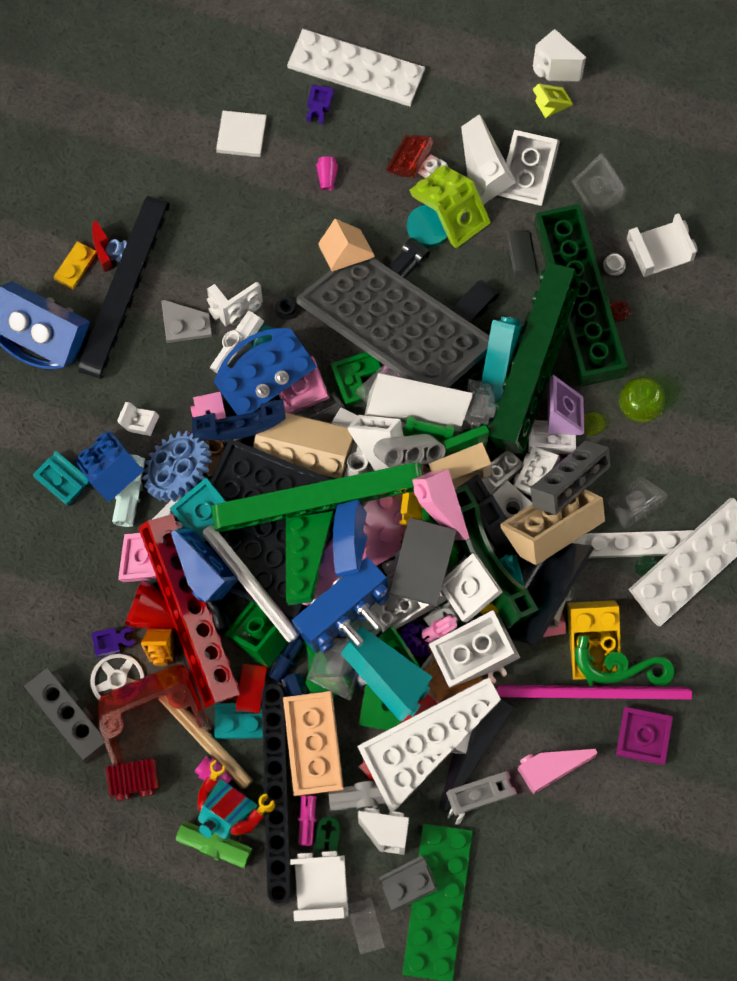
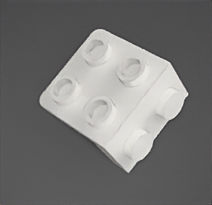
M255 282L230 300L226 299L215 284L207 289L209 297L207 301L210 305V308H208L209 312L215 320L219 318L226 327L230 324L235 325L239 323L243 315L248 311L252 313L257 311L263 302L261 285L258 282Z

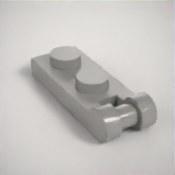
M505 771L448 790L446 794L455 816L516 796V789L511 786L509 781L511 779L509 772ZM499 783H500V785H501V787H502V790H503V791H500V792H499L498 787H497V785H496V784H499Z

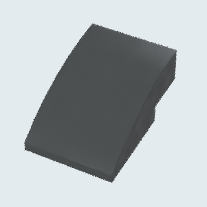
M409 518L389 594L437 606L457 530Z

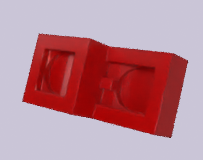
M95 221L92 226L93 242L104 272L113 269L111 260L105 252L109 241L99 223Z

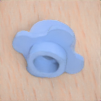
M113 239L107 244L105 252L111 261L114 259L120 262L127 242H119Z

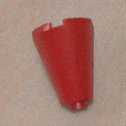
M141 580L124 625L145 629H173V632L177 633L162 591L147 581Z

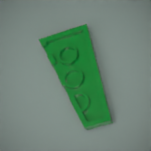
M333 511L286 518V601L288 605L313 602L320 575V565L325 557L326 542L329 541L330 527L335 519Z

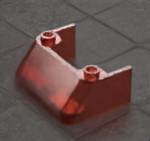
M175 664L101 696L98 702L99 729L112 764H125L117 740V736L124 729V720L121 714L164 696L167 697L169 704L176 709H184L191 706L198 727L206 731L211 730L188 668Z

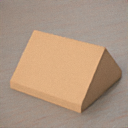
M338 219L332 222L318 243L331 271L374 258V253L361 230Z

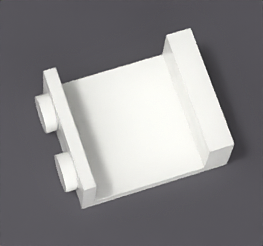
M679 213L675 214L673 222L643 233H640L637 227L629 230L627 241L643 277L694 260L697 245L694 239L691 240L688 234V225L685 220L682 221Z
M337 851L322 852V857L313 858L312 853L297 854L298 859L290 860L291 865L295 864L298 910L294 911V921L349 917L345 856H337Z

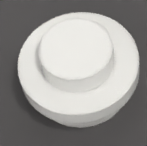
M611 254L603 262L604 271L611 276L621 275L626 267L624 258L619 254Z

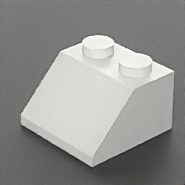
M554 29L536 44L533 69L539 77L544 76L548 81H580L583 76L586 57Z

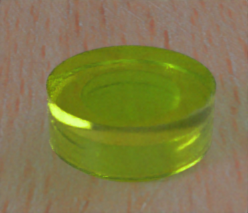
M595 412L584 415V433L590 436L600 434L604 428L603 417Z

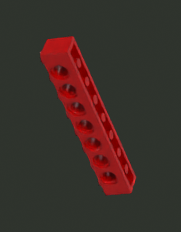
M173 514L148 520L138 529L204 707L207 708L231 700L240 695L238 682L231 672L230 661L222 648L221 637L216 632L212 613L208 610L206 602L198 600L193 595V589L188 585L171 535L173 530L180 529L179 525L174 520ZM163 539L167 541L168 546L164 544ZM171 561L175 563L177 569L172 566ZM180 584L184 586L185 591L180 588ZM188 606L192 608L193 614L189 611ZM196 628L200 630L202 637L197 633ZM205 651L210 655V659L206 657ZM213 674L218 677L219 682L214 679Z

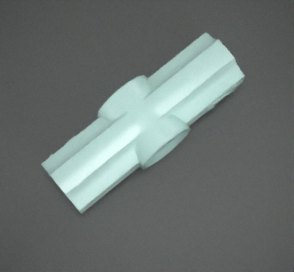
M131 454L144 469L145 458ZM143 472L115 497L116 505L112 520L113 524L133 527L137 503H140L141 500L139 499L140 490H143Z

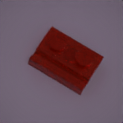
M405 134L386 168L389 174L394 173L397 176L415 178L434 144L431 137L416 135L410 137L408 134Z

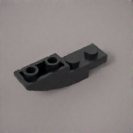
M475 475L459 485L457 488L467 485L479 506L485 534L495 548L497 557L501 559L507 554L508 556L517 555L518 559L521 558L501 529L500 524L506 521L507 518L495 497L489 493L480 476Z

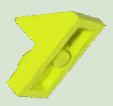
M538 84L533 89L537 96L535 102L545 118L574 105L563 87Z

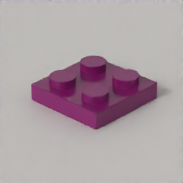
M624 707L615 756L664 766L673 716Z

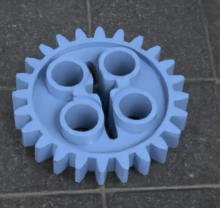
M178 431L176 437L170 434L169 441L162 439V446L156 445V452L149 453L152 457L151 460L145 461L148 467L143 469V472L146 474L142 478L146 482L144 487L159 501L163 499L168 503L171 499L173 502H176L178 496L182 498L186 492L191 491L193 487L198 485L199 480L205 479L203 473L210 471L206 467V465L212 463L208 458L212 455L208 450L210 446L204 439L193 437V434L185 431L184 434Z

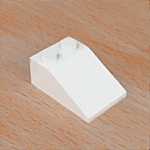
M514 130L506 164L516 183L498 196L542 206L560 141Z
M494 610L429 644L450 688L498 670L520 658L500 615Z

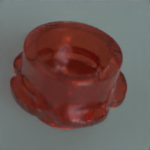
M615 300L610 304L615 320L623 321L630 316L631 308L626 301Z

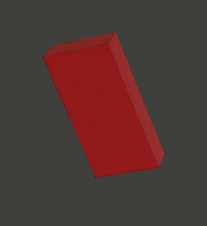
M243 664L239 684L240 695L237 696L236 711L260 713L267 666Z

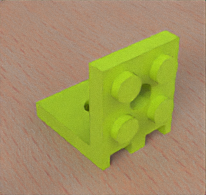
M445 165L435 169L432 174L420 180L410 189L413 198L437 212L448 239L455 248H458L491 223L474 182ZM467 212L466 219L461 222V216Z

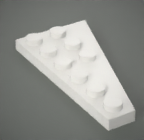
M490 678L475 684L358 746L390 812H394L501 701Z

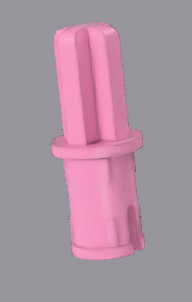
M448 615L443 619L433 621L430 627L422 631V637L429 636L425 641L432 643L436 639L447 635L457 627V618Z

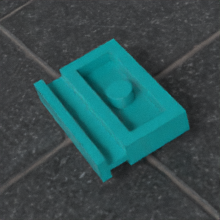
M57 451L33 474V477L67 506L79 496L87 484H90L86 476Z
M236 703L216 704L215 740L263 739L262 705L260 713L236 711Z

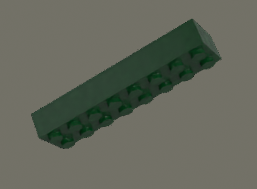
M580 204L536 213L534 226L546 267L549 262L573 268L581 284L565 331L580 387L624 378L628 366Z
M549 262L546 270L543 269L541 272L539 291L536 290L534 292L532 311L526 315L524 334L521 333L518 338L517 346L519 349L517 354L512 356L510 375L505 377L502 386L504 390L502 398H498L495 405V418L488 425L489 437L497 449L522 456L581 287L575 269Z

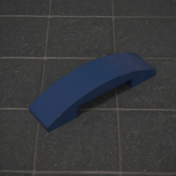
M284 400L260 404L261 411L216 419L215 413L192 417L193 437L207 440H230L264 432L286 419Z

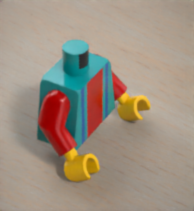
M214 760L210 765L211 775L206 777L198 793L197 808L200 811L198 820L202 823L199 830L207 838L216 833L223 839H228L232 835L237 836L250 833L264 817L263 813L271 812L275 808V802L272 800L269 805L264 806L263 803L268 799V795L263 794L259 798L260 807L257 809V804L221 779L217 782V777H221L225 773V765H223L221 771L216 772L213 768L217 760Z

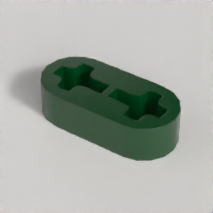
M325 817L319 822L315 857H322V855H319V851H324L325 843H330L329 851H337L338 854L340 825L335 818ZM327 822H331L332 827L336 828V831H331L330 839H325L326 832L322 830V826H327Z

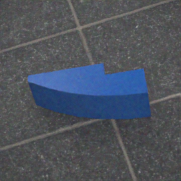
M359 500L337 505L333 529V554L337 577L357 573L360 570L368 536L363 531L367 512Z

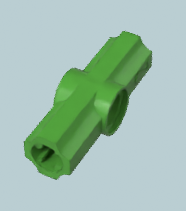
M183 821L176 837L177 842L199 850V853L205 856L206 854L210 855L215 860L220 861L221 859L243 869L247 866L253 851L247 845L229 838L223 839L216 833L207 838L201 834L199 826L187 821Z

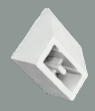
M365 808L364 812L359 811V825L379 851L404 855L409 818L404 817V813L389 812V815L379 814V810Z

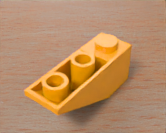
M148 629L141 645L149 662H153L155 666H166L168 662H174L173 629Z

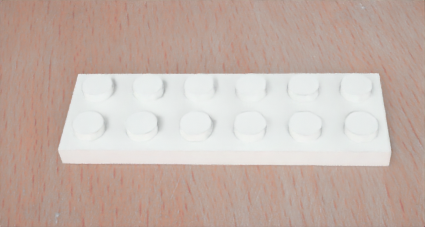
M302 29L287 64L290 69L407 106H411L425 71L423 66Z
M729 498L628 589L657 626L664 624L737 557V501L735 498Z

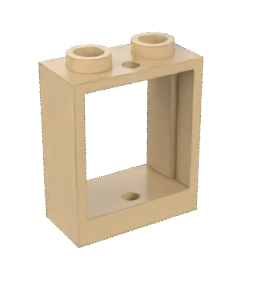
M483 443L429 463V472L449 469L454 489H457L459 485L475 475H479L481 480L493 475L491 462Z

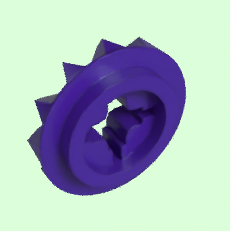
M409 622L401 631L402 640L412 654L420 657L431 655L430 643L425 641L429 636L422 637V631L427 628V625L422 627L419 622L415 624ZM417 634L420 636L421 639H424L423 642H421L420 639L416 637Z

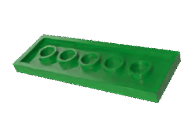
M423 824L419 857H426L427 865L430 867L438 891L412 903L402 975L437 981H453L472 831Z

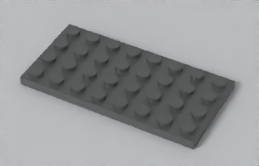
M375 258L335 271L330 270L297 297L298 305L404 379L449 388L487 354L489 335Z

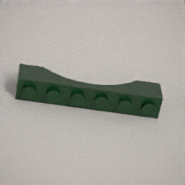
M464 485L455 489L469 539L458 540L467 558L473 553L478 555L502 590V593L492 602L509 629L526 621L539 609L527 588L519 584L496 557L485 534L479 506L468 486Z

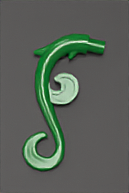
M579 635L578 647H575V660L578 668L587 679L589 686H593V681L609 684L627 680L653 664H661L664 667L663 674L660 676H654L652 670L646 672L647 678L653 685L659 687L666 686L674 678V666L665 657L649 658L628 668L626 656L617 651L609 652L604 659V664L608 670H612L614 665H617V670L611 673L602 672L591 663V661H594V658L589 654V636Z

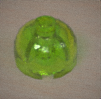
M640 376L632 378L624 385L620 392V409L628 419L634 422H651L659 417L664 409V390L656 380L650 377Z

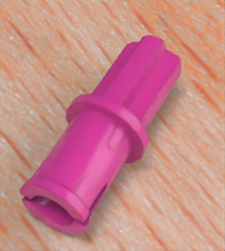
M301 796L300 818H297V821H300L298 843L302 846H311L313 844L314 822H317V819H315L316 796Z

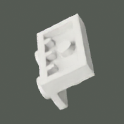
M533 447L530 454H526L522 471L515 476L513 486L522 494L531 496L530 487L559 463V455Z

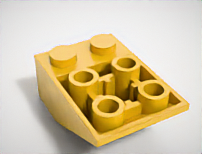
M616 601L567 603L573 680L586 679L575 660V647H578L579 635L589 636V654L594 658V661H591L596 669L607 673L616 671L617 665H614L612 670H608L604 664L605 656L609 652H620L619 606Z

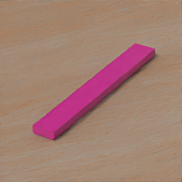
M497 684L495 686L499 697L692 699V690L688 687Z

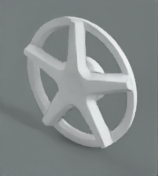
M125 654L109 655L100 660L94 667L90 680L91 689L95 697L107 706H126L134 702L141 694L145 684L144 671L138 661L131 656ZM113 658L127 659L119 670L113 669L106 662ZM132 664H135L138 668L140 681L127 677ZM101 666L108 677L106 681L95 686V675ZM125 687L138 689L131 698L123 701V689ZM113 689L115 702L105 700L98 692Z

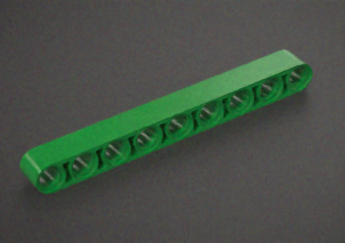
M409 463L215 504L211 506L214 529L216 532L229 531L337 508V505L355 500L363 503L414 492L412 480L423 475L420 463Z

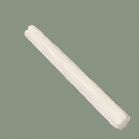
M208 526L202 532V535L288 642L294 641L299 636V632L220 533L215 531L214 526Z

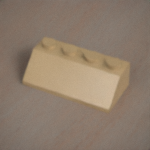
M286 412L285 420L255 436L253 448L318 474L334 478L344 477L347 459L351 454L354 439L349 433L348 427Z
M585 489L557 515L530 505L501 523V529L519 556L537 565L605 522L603 498Z

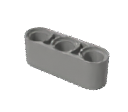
M430 434L381 439L374 445L373 452L386 466L395 467L409 463L429 464L442 459L445 456L446 450L444 445Z

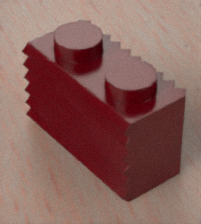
M155 759L105 767L109 796L116 798L117 802L130 800V795L139 793L140 797L154 796L155 791L160 790Z

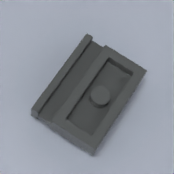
M420 856L379 877L392 911L396 912L438 891L430 867L427 865L426 857Z

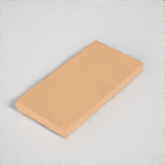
M333 692L283 697L294 796L344 790Z

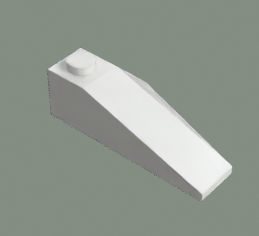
M479 114L461 128L467 177L474 182L484 205L515 184L516 181L483 118Z

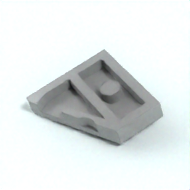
M166 300L161 301L167 343L212 337L209 313Z

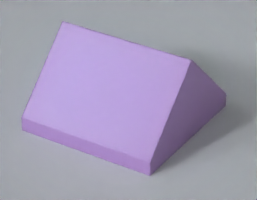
M552 375L549 381L547 400L548 434L582 435L584 434L583 396Z

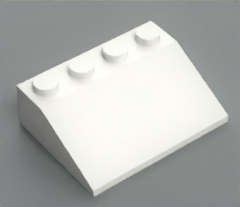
M378 373L369 391L365 416L400 419L402 430L407 416L415 417V420L445 427L446 425L454 426L452 437H455L460 432L472 393Z

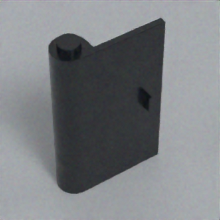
M570 543L537 565L523 558L519 566L524 586L539 610L526 621L509 629L504 623L511 640L533 645L540 643L594 550L593 546Z

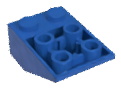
M110 430L107 433L101 434L96 439L95 444L89 449L83 450L75 461L90 484L108 502L144 471Z

